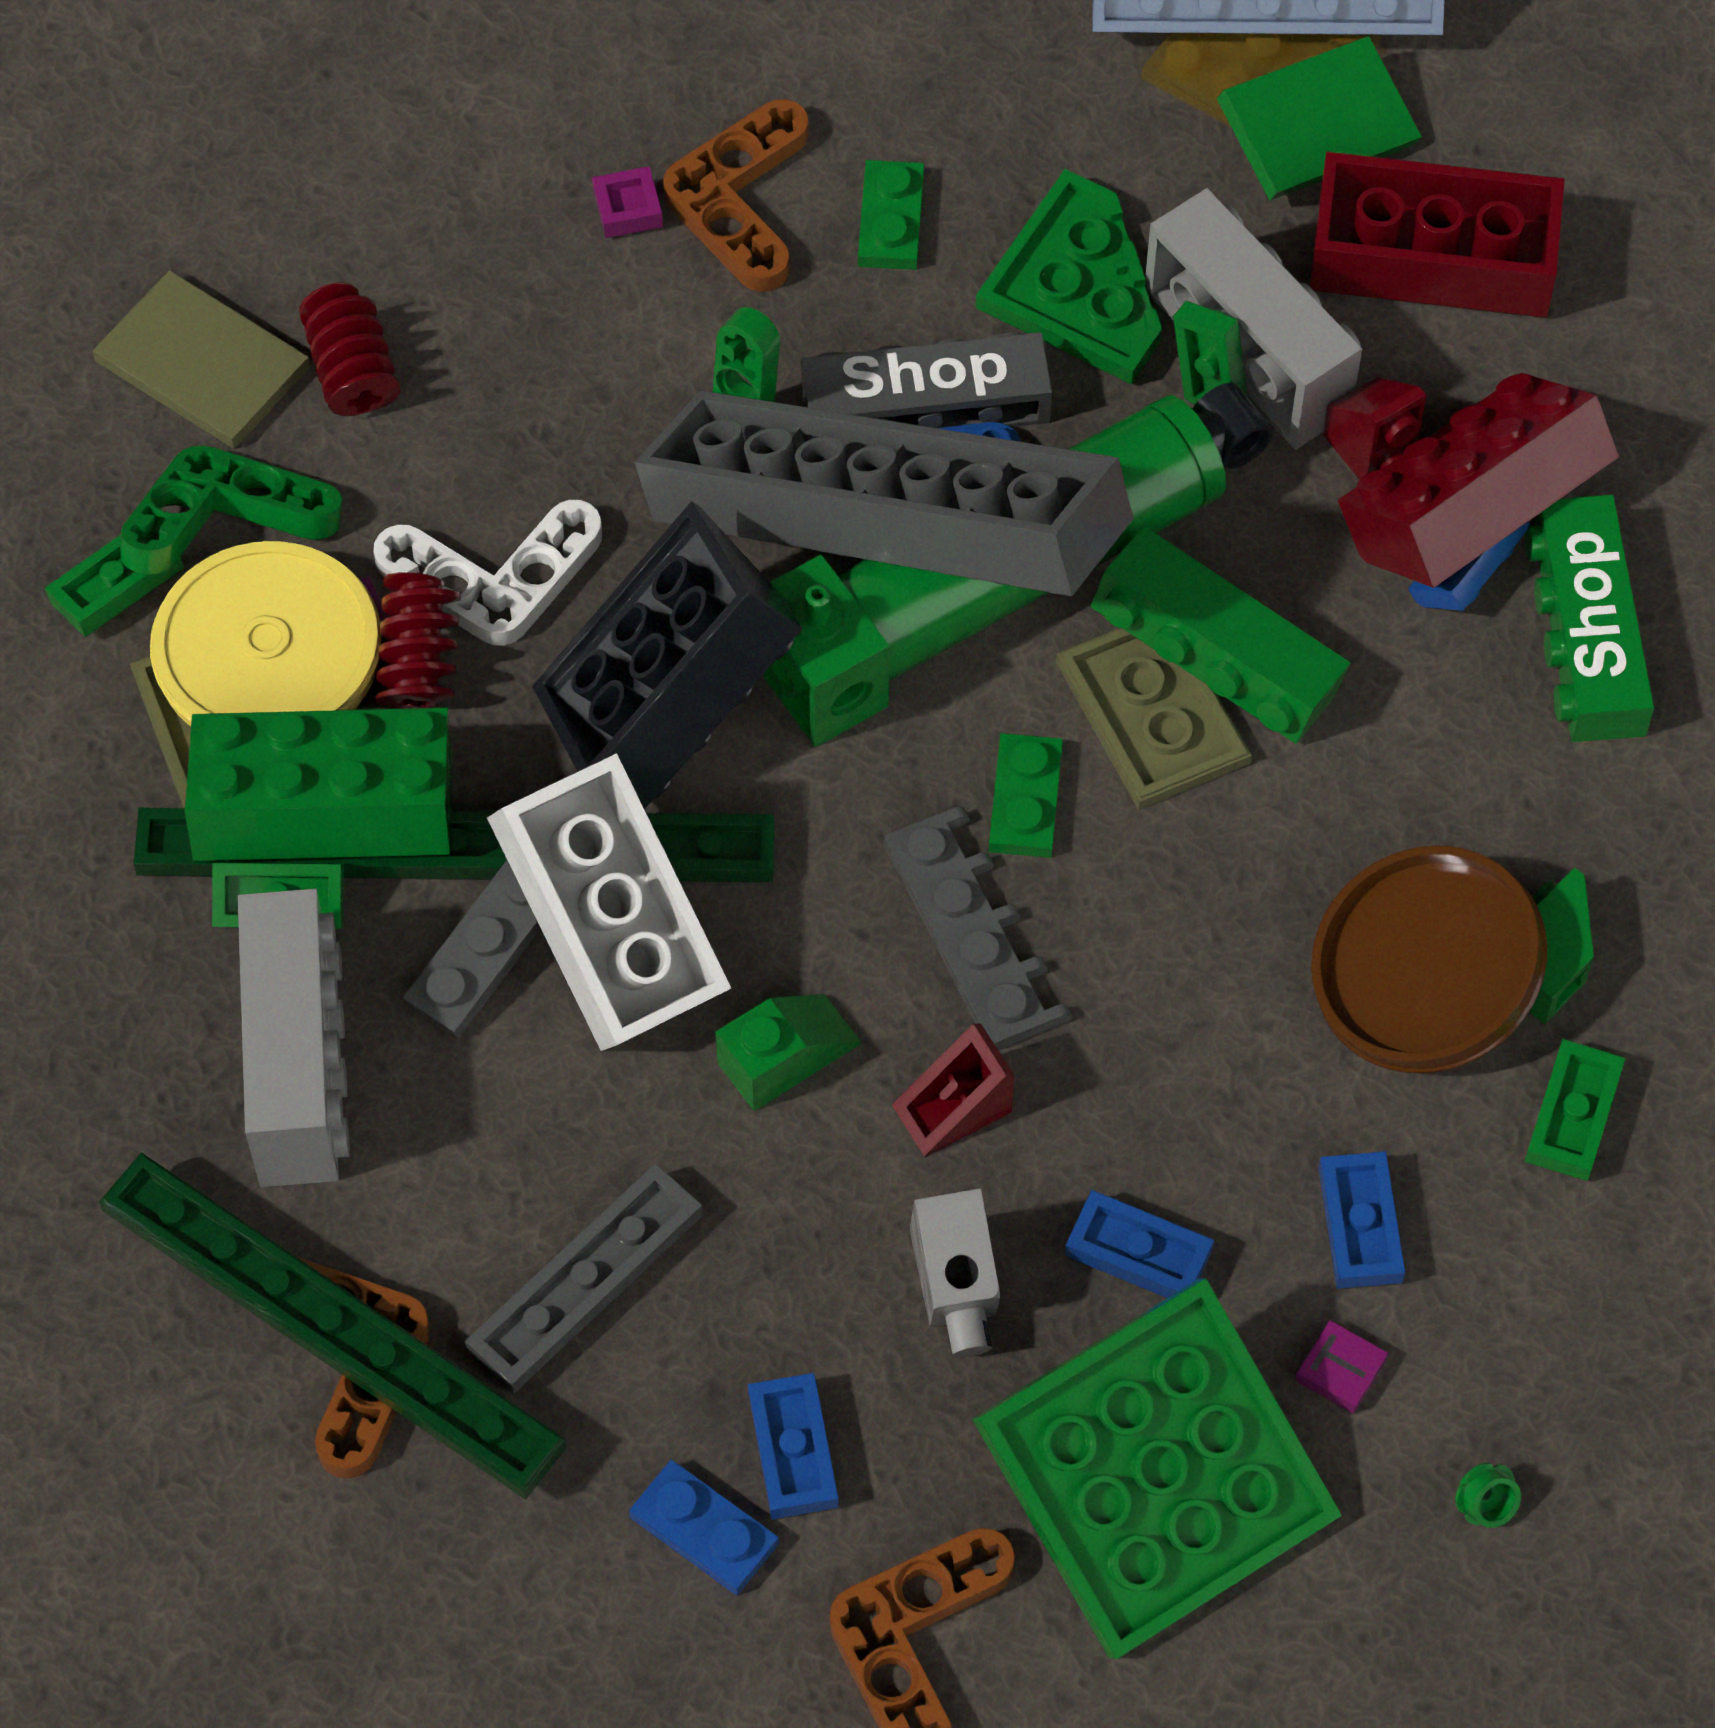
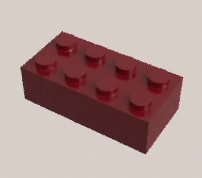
M1326 152L1309 286L1314 291L1547 318L1557 274L1565 178Z
M1520 373L1503 379L1496 386V391L1477 404L1465 407L1454 413L1450 418V422L1431 436L1409 444L1402 456L1383 469L1363 476L1358 481L1357 487L1337 501L1358 554L1366 563L1434 588L1619 458L1597 395L1529 374Z

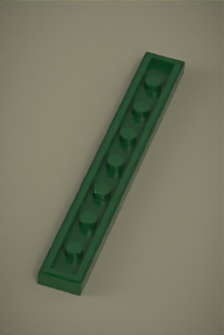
M142 1152L99 1201L104 1213L525 1500L567 1448L564 1437Z

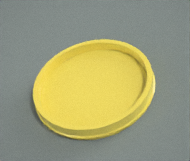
M282 541L252 542L237 545L209 556L192 567L175 583L166 595L154 619L150 639V658L154 675L163 694L174 711L189 726H191L192 714L355 710L368 693L377 673L379 664L378 652L382 638L380 634V619L374 600L365 585L350 569L335 558L322 551L296 543Z

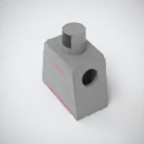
M981 1188L914 1200L909 1230L930 1327L947 1325L952 1355L954 1357H968L988 1352L992 1349L987 1317L996 1316L1000 1291ZM961 1278L966 1280L970 1287L958 1289L953 1287L948 1280Z

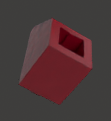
M1377 377L1327 406L1323 436L1360 480L1366 474L1381 470L1402 456L1405 448L1419 439L1426 394L1420 386Z

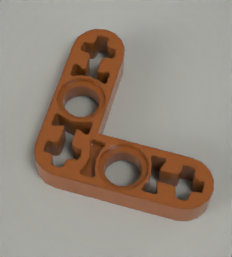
M787 99L773 100L764 104L673 163L666 170L663 177L664 197L669 208L744 286L758 292L777 289L787 280L790 273L789 251L784 242L736 192L797 153L806 145L809 137L808 114L801 105ZM777 121L782 126L792 123L793 132L787 133L783 129L772 132V123ZM765 139H766V150L763 149L762 144H761V142L764 141ZM732 150L745 151L752 157V161L740 168L726 166L720 159L725 153ZM706 165H709L712 171L708 175L706 174ZM685 181L693 186L700 182V192L695 194L690 189L680 192L679 183ZM727 217L736 219L742 224V229L730 236L718 235L710 228L711 224L716 220ZM751 240L752 251L761 260L767 261L773 258V268L768 270L763 265L753 268L752 254L746 247Z
M297 1257L368 1306L370 1301L377 1302L374 1310L392 1322H396L401 1314H408L411 1328L415 1330L410 1334L427 1345L430 1327L426 1309L420 1301L410 1295ZM342 1375L317 1429L315 1446L319 1462L328 1473L335 1477L349 1479L362 1475L374 1464L397 1412L380 1400L369 1402L360 1399L354 1392L355 1383ZM344 1407H348L351 1411L363 1417L356 1434L359 1446L363 1449L361 1452L349 1451L344 1459H339L331 1440L333 1438L344 1440L348 1435L353 1423L350 1412H342ZM366 1418L377 1419V1422L372 1424Z
M987 1528L971 1530L855 1584L835 1598L831 1605L829 1617L832 1637L878 1728H910L903 1713L894 1721H890L887 1714L906 1711L920 1698L926 1703V1705L915 1707V1717L921 1728H952L906 1636L998 1593L1008 1585L1013 1577L1015 1554L1012 1544L1003 1534L994 1529ZM980 1547L987 1556L996 1553L1001 1556L996 1560L994 1575L986 1576L981 1568L961 1575L960 1585L964 1590L959 1593L954 1592L951 1574L942 1564L947 1560H951L954 1573L960 1571L972 1563V1550ZM918 1576H927L936 1580L942 1590V1596L939 1601L927 1608H918L909 1604L904 1598L902 1590L910 1579ZM859 1605L864 1613H870L875 1610L878 1614L872 1619V1631L880 1648L875 1649L862 1661L856 1656L857 1654L867 1653V1642L861 1630L857 1626L845 1629L843 1626L849 1621V1608ZM889 1638L895 1643V1645L881 1647ZM888 1664L899 1665L904 1668L911 1678V1685L908 1690L896 1697H885L877 1693L872 1686L871 1677L878 1668Z

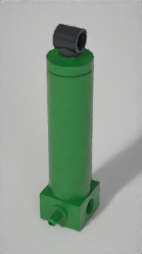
M1230 382L1213 388L1199 399L1193 408L1184 400L1174 395L1163 396L1068 448L1069 450L1119 458L1134 518L1097 566L1120 554L1143 526L1154 533H1158L1221 498L1226 490L1224 467L1233 469L1243 466L1256 458L1266 448L1272 439L1273 428L1237 384ZM819 555L770 582L785 599L803 629L794 638V642L788 652L781 658L776 659L762 676L816 748L889 707V681L1049 592L947 575L906 566L891 565L867 559L836 575L824 557Z

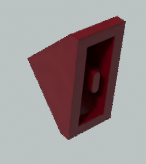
M972 1024L892 1106L921 1153L926 1157L1012 1113L1014 1074L982 1024Z

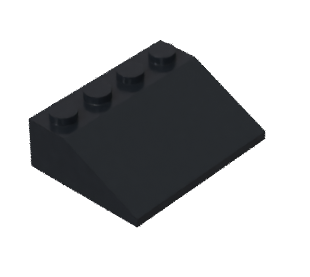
M691 501L533 684L532 688L577 772L617 753L645 810L654 799L660 797L667 790L671 779L694 753L704 748L712 732L730 711L746 700L752 691L753 685L772 663L788 652L794 642V638L803 628L782 595L706 512Z

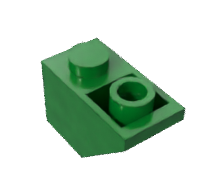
M1576 868L1559 884L1549 880L1533 897L1541 913L1546 930L1547 964L1541 989L1529 1013L1544 1025L1586 983L1594 957L1585 875Z

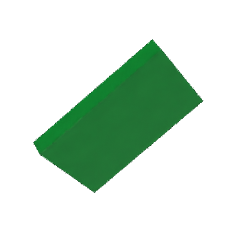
M1369 36L1227 88L1217 97V101L1269 201L1321 182L1326 152L1383 158L1416 144L1422 138Z

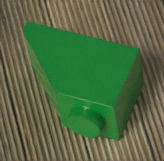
M824 993L769 998L715 1032L717 1063L753 1111L861 1044L860 1039Z

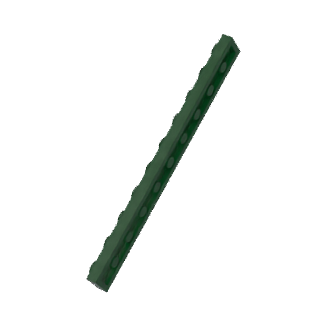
M139 807L133 865L137 876H212L213 862L228 861L344 863V878L493 879L507 858L487 819L497 811H451L450 855L193 861L185 808ZM646 813L679 881L773 882L774 814Z

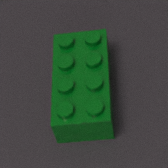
M448 708L192 714L185 816L193 861L450 855L453 756Z

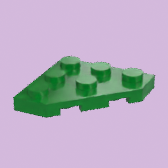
M1064 169L977 292L975 308L1027 334L1041 332L1043 342L1131 385L1160 344L1162 336V326L1156 309L1152 308L1145 287L1146 279L1134 243L1129 240L1122 220L1123 211L1117 193Z

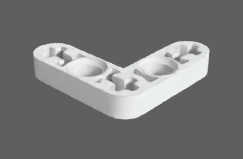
M582 500L561 502L550 510L494 576L423 531L410 525H395L385 529L375 540L373 552L377 570L382 577L397 572L419 573L418 565L407 558L402 557L396 563L392 562L390 550L394 548L402 552L410 546L412 547L416 563L426 568L423 574L432 575L439 579L447 576L463 578L468 583V586L461 593V601L443 605L442 611L458 616V626L482 641L492 645L505 646L516 642L527 632L594 554L602 541V525L597 509L590 503ZM580 521L584 522L586 534L582 535L577 532L571 534L563 543V557L557 550V547L564 539L563 524L574 527ZM534 563L549 565L555 572L549 581L540 585L525 582L520 574L528 565ZM481 590H483V604L499 613L506 607L510 608V622L500 618L494 624L490 623L488 610L476 602Z

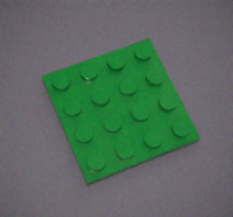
M1206 1278L1197 1279L972 1418L1110 1659L1120 1658L1342 1516Z

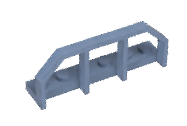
M1093 0L1092 31L1443 35L1445 0Z

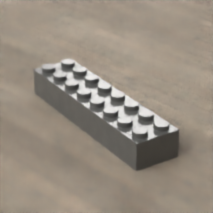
M701 390L698 391L634 462L652 519L655 522L672 524L692 501L700 506L717 526L728 535L1073 596L1134 519L1118 457Z

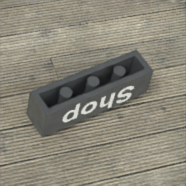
M1008 332L997 337L964 341L960 339H945L936 344L908 347L887 345L877 350L853 353L831 351L815 357L801 358L802 395L804 407L932 428L984 422H999L1009 427L1050 423L1052 390L1041 332L1030 334Z

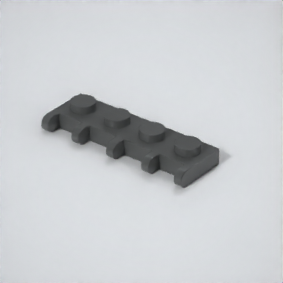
M959 806L884 835V846L975 1024H982L997 1049L1000 1050L1069 1022L1073 1016L1066 1004H1059L1046 1010L1041 1005L1029 980L1047 973L1048 968L1041 956L1019 962L1002 928L1018 922L1021 916L1014 904H1008L992 910L975 876L992 870L994 864L988 853L985 852L965 858L951 831L963 827L970 821L964 807Z

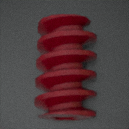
M344 282L324 285L311 292L302 301L299 314L302 325L305 327L307 342L311 346L312 359L316 365L317 376L322 384L323 396L328 404V408L332 413L340 416H356L388 406L396 400L401 389L399 380L393 376L395 373L393 360L387 356L389 353L387 341L381 337L383 329L381 321L376 318L377 309L375 302L369 297L359 295L356 287Z
M397 572L384 576L383 585L392 593L382 598V610L392 617L386 618L380 623V634L390 641L379 647L378 655L379 659L389 666L377 671V683L388 690L376 696V703L391 708L415 709L434 707L437 702L455 698V690L438 684V678L456 674V665L440 660L439 656L440 653L458 649V641L442 636L441 629L459 625V617L442 611V608L445 604L461 601V592L444 587V581L428 574Z

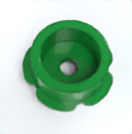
M1488 1462L1476 1465L1463 1476L1455 1496L1456 1507L1459 1512L1465 1513L1466 1521L1473 1525L1481 1524L1488 1528L1502 1526L1511 1520L1521 1502V1491L1515 1482L1513 1472L1503 1464L1493 1466Z

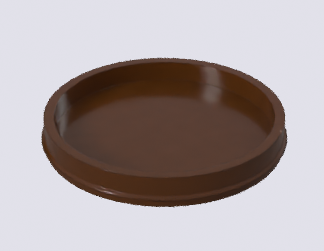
M1433 845L1411 848L1391 854L1365 868L1352 878L1331 902L1321 920L1314 940L1311 961L1312 982L1319 1006L1329 1027L1349 1050L1362 1059L1389 1070L1405 1073H1432L1450 1070L1473 1062L1494 1050L1526 1018L1538 996L1547 964L1546 930L1537 904L1527 889L1511 873L1492 859L1477 852L1453 846Z

